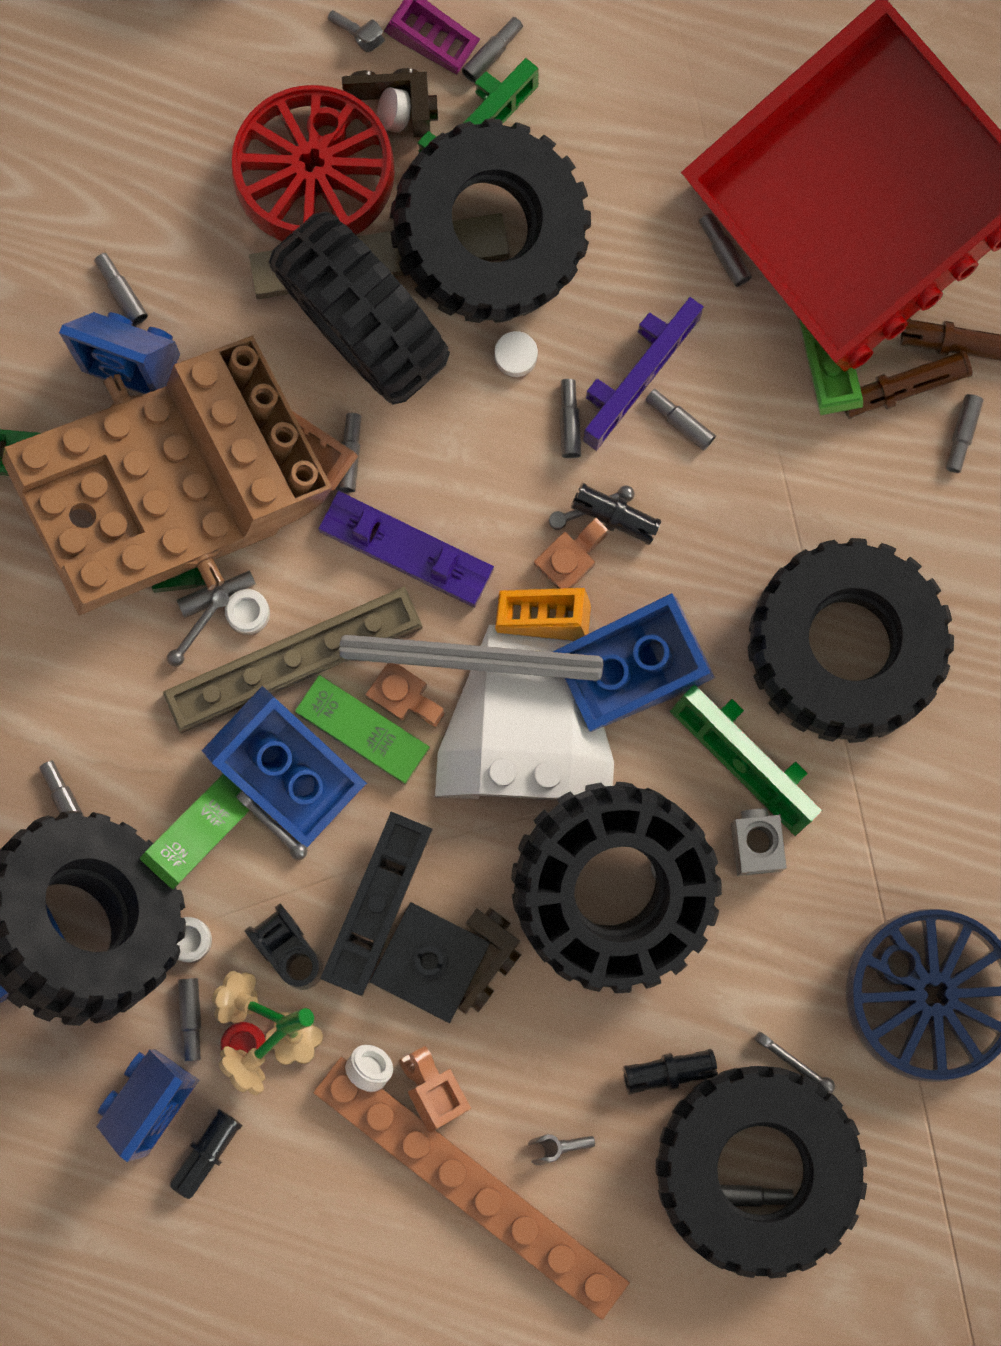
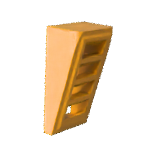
M585 588L500 590L495 629L497 633L575 641L589 634L591 603ZM514 605H521L520 619H513ZM532 607H538L537 619H531ZM550 609H556V618H549ZM568 611H573V617L567 618Z

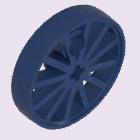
M920 909L906 912L878 926L857 950L849 969L846 985L849 1017L854 1031L863 1046L878 1062L893 1072L907 1078L927 1082L960 1079L979 1071L992 1062L1001 1053V1022L959 1001L958 998L1001 996V986L960 989L957 986L996 960L1001 968V940L980 922L966 915L944 909ZM936 920L953 923L959 927L955 939L940 967ZM916 921H921L923 926L924 967L921 964L918 952L907 943L899 931L900 927ZM973 933L989 948V952L951 976L970 934ZM888 937L894 945L883 948L876 958L873 957L872 954L877 946ZM893 952H901L908 958L909 970L903 977L894 975L889 968L888 958ZM866 967L875 970L880 979L885 983L902 985L908 991L862 993V981ZM938 986L940 990L936 996L941 1000L940 1003L927 1004L925 1000L928 997V993L924 988ZM909 1001V1004L871 1030L865 1017L863 1003ZM955 1013L965 1016L996 1033V1037L985 1051L980 1052ZM915 1015L910 1033L899 1055L895 1057L882 1046L879 1038ZM944 1023L952 1031L969 1058L968 1063L953 1069H947ZM927 1024H929L932 1039L933 1070L922 1069L909 1064Z

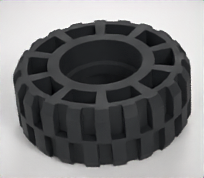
M485 119L481 124L475 125L471 121L456 125L452 131L445 134L441 133L430 141L415 157L397 185L396 199L392 202L390 218L393 219L394 230L390 235L393 248H398L401 256L398 264L404 276L410 274L418 285L415 288L417 293L424 299L428 297L439 304L437 309L450 316L457 313L465 316V321L481 323L484 320H493L494 323L510 321L518 316L527 315L556 297L559 291L573 279L578 271L576 266L579 260L585 257L589 244L585 239V231L591 227V211L584 210L583 200L588 197L584 182L576 183L571 173L576 167L568 155L562 159L553 150L556 143L546 135L538 139L529 134V126L515 122L509 127L503 125L501 119ZM488 183L499 186L513 195L521 205L527 221V238L522 249L514 257L497 263L482 260L471 254L456 236L452 223V207L459 194L471 185Z
M327 211L313 214L272 250L268 262L269 266L287 292L344 359L386 401L392 405L406 402L446 366L450 352L438 330L433 326L427 315L413 300L408 291L392 275L390 270L336 216Z
M850 538L847 543L838 544L834 539L820 543L816 549L811 551L807 549L792 557L791 561L783 568L781 567L772 577L761 594L755 612L751 617L748 656L749 661L753 662L756 673L753 677L759 690H765L771 699L768 704L778 715L783 712L793 720L790 725L802 732H805L807 729L818 734L819 739L834 742L836 739H848L849 743L864 742L868 738L877 736L880 738L907 724L935 698L940 684L945 681L950 669L948 664L949 654L954 651V635L949 634L948 624L952 621L949 606L941 605L937 597L941 592L938 584L933 578L926 581L918 572L922 566L912 557L904 561L894 555L896 548L881 543L876 548L867 545L866 539ZM840 602L857 604L871 611L882 622L888 634L890 653L885 665L878 673L864 680L850 681L831 674L821 666L810 647L809 631L815 616L825 607Z
M601 782L586 785L585 791L573 795L570 791L557 799L559 805L550 812L544 809L533 820L536 827L530 835H523L518 846V850L521 852L517 863H513L511 880L514 883V893L512 894L513 906L518 915L520 926L532 947L544 963L547 962L562 978L569 982L574 979L579 981L583 988L600 992L603 987H611L614 993H631L632 985L642 983L648 989L661 984L660 976L670 970L677 975L688 966L684 959L693 950L700 953L708 941L703 935L707 925L715 926L719 910L714 906L715 897L722 895L721 878L715 871L718 860L714 849L705 839L706 834L678 805L655 790L637 788L632 783L616 782L615 786H604ZM631 847L640 851L650 860L656 875L653 895L647 906L637 916L621 924L599 925L589 921L580 912L574 896L575 885L584 866L597 854L611 848Z
M64 811L56 819L49 815L33 821L27 829H20L0 849V985L9 993L7 997L9 1001L19 1008L25 1005L33 1009V1015L50 1022L53 1018L59 1017L62 1018L61 1022L65 1025L81 1026L89 1018L90 1021L96 1024L110 1020L119 1012L124 1013L156 989L166 979V972L175 966L181 953L180 946L177 943L185 938L186 931L185 918H181V910L185 908L181 889L177 890L175 887L172 890L140 860V857L153 844L149 839L145 841L136 834L137 830L124 822L120 824L111 822V817L104 814L92 812L88 817H82V813L79 811ZM65 884L78 887L88 892L101 904L107 914L111 928V941L107 951L91 952L82 950L65 941L57 933L50 922L46 910V891L48 886Z
M749 1066L720 1072V1074L708 1080L705 1079L696 1085L684 1100H680L673 1109V1115L667 1126L662 1130L659 1139L658 1158H656L655 1166L656 1175L658 1176V1193L662 1206L666 1210L670 1223L683 1240L708 1262L721 1269L735 1272L737 1275L744 1277L768 1276L770 1279L787 1277V1273L796 1270L803 1272L817 1265L816 1260L826 1253L831 1255L842 1244L839 1240L847 1229H853L859 1218L856 1211L860 1199L865 1200L867 1183L863 1182V1167H867L865 1150L860 1148L857 1138L860 1133L853 1119H849L842 1109V1103L832 1093L826 1092L818 1085L819 1083L811 1078L799 1075L788 1069L768 1066ZM755 1126L771 1127L785 1134L795 1144L803 1164L802 1183L794 1199L784 1208L762 1215L747 1213L734 1206L720 1187L717 1171L721 1151L730 1138L744 1129Z

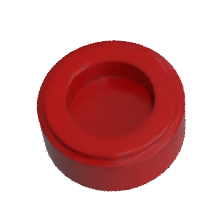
M239 1022L231 1025L224 1032L220 1048L222 1051L225 1047L229 1046L236 1051L243 1050L248 1053L252 1048L258 1049L266 1041V1036L258 1026L248 1022Z

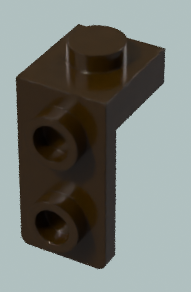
M402 68L390 74H375L372 71L362 70L352 73L351 76L342 77L343 91L354 95L360 100L380 99L384 90L389 87L406 90L411 98L414 137H423L430 131V121H438L437 95H428L427 72H418L412 68Z
M476 908L466 922L469 928L501 952L458 1008L465 1015L471 1008L479 1013L494 992L488 986L498 971L506 976L522 955L515 950L520 940L506 931L511 923L491 908L485 914Z

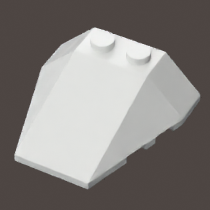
M489 625L481 646L552 652L573 641L497 633L495 625ZM471 670L438 750L435 797L479 799V796L557 800L570 791L573 795L584 792L586 785L601 782L604 786H613L614 760L605 728L602 727L592 732L589 731L565 678Z

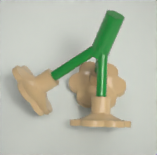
M232 971L225 976L223 985L216 988L213 993L212 1002L216 1006L214 1012L215 1019L222 1024L228 1022L236 1024L243 1022L247 1014L256 1013L273 1021L274 1028L268 1031L266 1041L258 1049L252 1048L248 1053L243 1050L236 1051L229 1046L225 1047L220 1052L222 1059L218 1064L222 1073L230 1078L232 1085L241 1092L248 1090L253 1095H259L264 1090L262 1082L265 1080V1075L260 1066L265 1062L264 1056L271 1049L275 1050V1058L282 1065H290L294 1061L300 1064H307L313 1060L315 1048L321 1045L323 1041V1034L320 1028L314 1026V1014L310 1009L303 1008L293 1013H277L258 1004V994L254 990L256 984L254 975L248 972L240 974Z

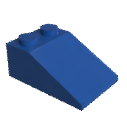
M95 312L63 324L59 331L60 336L82 372L103 380L110 376L113 378L115 374H120L126 388L142 394L165 387L174 364H177L180 356L176 342L172 340L173 336L155 327H149L147 331L134 327L130 319L113 312H109L107 317Z
M673 593L552 651L600 656L603 659L601 680L565 678L590 732L686 693L694 684L698 687L715 678L686 615Z
M263 686L201 750L214 766L306 847L315 840L367 784Z
M149 1049L146 1055L139 1052L134 1057L124 1073L129 1078L120 1093L113 1090L97 1112L103 1117L96 1127L119 1157L126 1162L149 1155L200 1081L156 1049Z

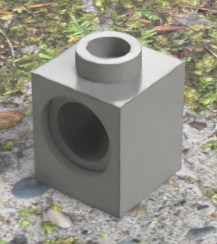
M767 808L741 811L742 819H735L731 823L737 876L774 873L785 870L787 867L780 815L768 816ZM760 830L767 835L769 847L766 852L756 853L748 847L746 839L749 831Z

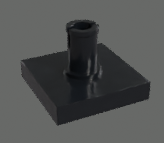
M410 902L370 983L450 1024L490 942Z

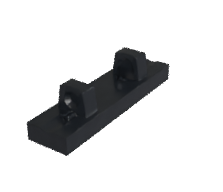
M390 812L321 975V980L363 997L430 838L432 828ZM353 932L363 937H366L370 940H373V942L362 939L359 936L353 934Z

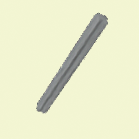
M343 635L339 647L340 657L346 660L593 681L601 680L603 673V659L600 656L355 635Z

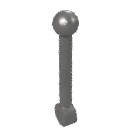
M624 485L620 487L618 493L610 495V497L617 500L620 496L626 499L627 502H630L634 498L635 492L631 486ZM576 509L567 513L556 511L550 515L549 523L553 529L561 530L565 527L567 521L585 515V513Z
M216 589L212 592L211 604L177 650H172L168 653L167 661L171 666L177 667L184 662L185 652L218 607H224L228 604L229 596L225 590Z
M241 791L236 796L246 808L290 849V855L293 859L302 860L307 856V847L304 844L296 843L246 793Z
M760 1031L757 1033L754 1039L776 1054L801 1074L819 1083L818 1085L826 1092L832 1093L834 1091L835 1084L831 1078H822L774 1043Z

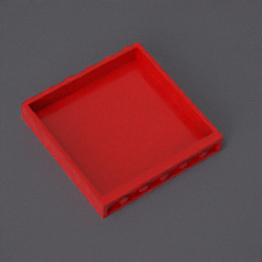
M875 0L681 171V174L831 359L845 372L851 367L856 369L865 364L874 353L873 348L885 338L891 340L897 337L908 326L907 320L920 309L925 311L933 307L942 298V291L953 281L957 280L959 282L969 277L979 265L977 261L990 250L996 252L1001 249V130L888 0Z

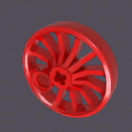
M297 86L282 90L258 104L245 118L237 132L232 150V179L241 207L258 228L280 241L286 239L299 227V225L284 222L282 219L294 202L303 195H305L303 223L315 214L316 198L318 195H321L326 200L333 215L357 235L370 226L380 215L389 200L393 188L395 175L394 156L389 137L382 122L363 101L348 92L329 86ZM311 106V114L307 120L308 142L290 112L291 109ZM280 116L294 144L267 129L264 125L274 117ZM358 119L368 128L347 139L346 129L353 120ZM326 125L336 128L334 132L324 136L318 135L317 132L319 128ZM252 140H258L281 155L246 153ZM371 145H379L383 154L382 159L347 158ZM247 170L278 171L249 186L245 185L243 179V172ZM346 175H378L380 180L375 191H371ZM281 188H287L269 213L256 203L258 199ZM333 189L342 190L364 205L352 215L347 216Z

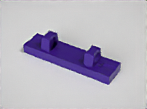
M689 297L669 324L650 312L639 324L638 333L652 345L616 391L599 379H596L586 391V399L600 409L584 431L583 441L596 451L599 449L700 321L704 308L701 304Z
M340 491L334 497L328 512L318 528L320 533L474 608L494 571V566ZM376 523H379L380 526L370 542L372 529Z

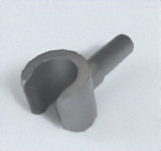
M334 10L328 15V20L353 35L358 45L365 52L373 51L385 41V38L381 35L383 33L382 28L373 19L360 27L357 23L352 22Z
M547 1134L531 1139L528 1142V1145L540 1143L545 1149V1156L543 1158L531 1161L535 1165L556 1161L561 1154L568 1151L595 1147L593 1136L558 1140L554 1135Z

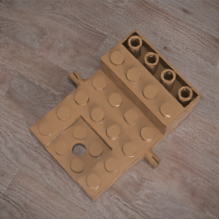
M253 335L174 364L167 385L144 395L130 396L121 379V375L115 374L113 378L110 376L103 381L114 402L109 408L6 446L2 456L5 469L79 616L194 568L199 569L208 590L214 589L215 586L216 588L225 583V580L214 560L276 535L280 528L297 521L316 509L324 502L332 489ZM77 509L86 510L93 516L94 524L87 528H79L71 522L69 514Z

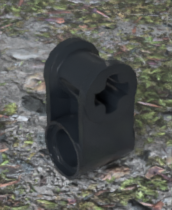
M279 903L275 906V913L255 928L249 926L244 931L266 961L271 963L288 985L299 990L310 989L321 980L323 964L304 938V933L284 906ZM300 956L309 957L312 962L311 974L303 980H294L290 974L291 963Z

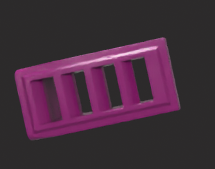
M403 0L384 29V32L396 41L456 75L480 41V38L427 0ZM411 13L418 17L412 28L405 23ZM425 22L433 25L426 38L419 34ZM443 31L448 35L441 46L438 47L433 44V41L439 32ZM457 39L462 42V45L455 56L452 57L446 52L454 40Z

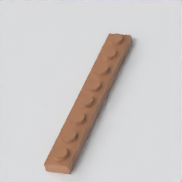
M342 1056L339 1058L313 1092L316 1096L601 1320L605 1318L630 1284L626 1278L437 1130L428 1132L422 1119L382 1088L379 1091L369 1092L355 1086L346 1074L345 1065L347 1060Z

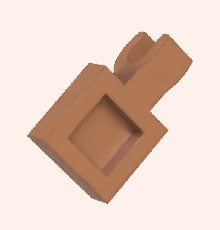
M595 518L575 540L564 532L534 561V565L558 589L572 588L595 566V561L588 554L607 537L608 529Z
M387 663L365 694L367 699L402 722L411 711L436 728L445 715L442 707L422 696L427 688V683L399 664Z
M426 1046L399 1060L406 1076L418 1085L408 1091V1094L428 1132L438 1129L471 1110L451 1069L439 1074L432 1055Z

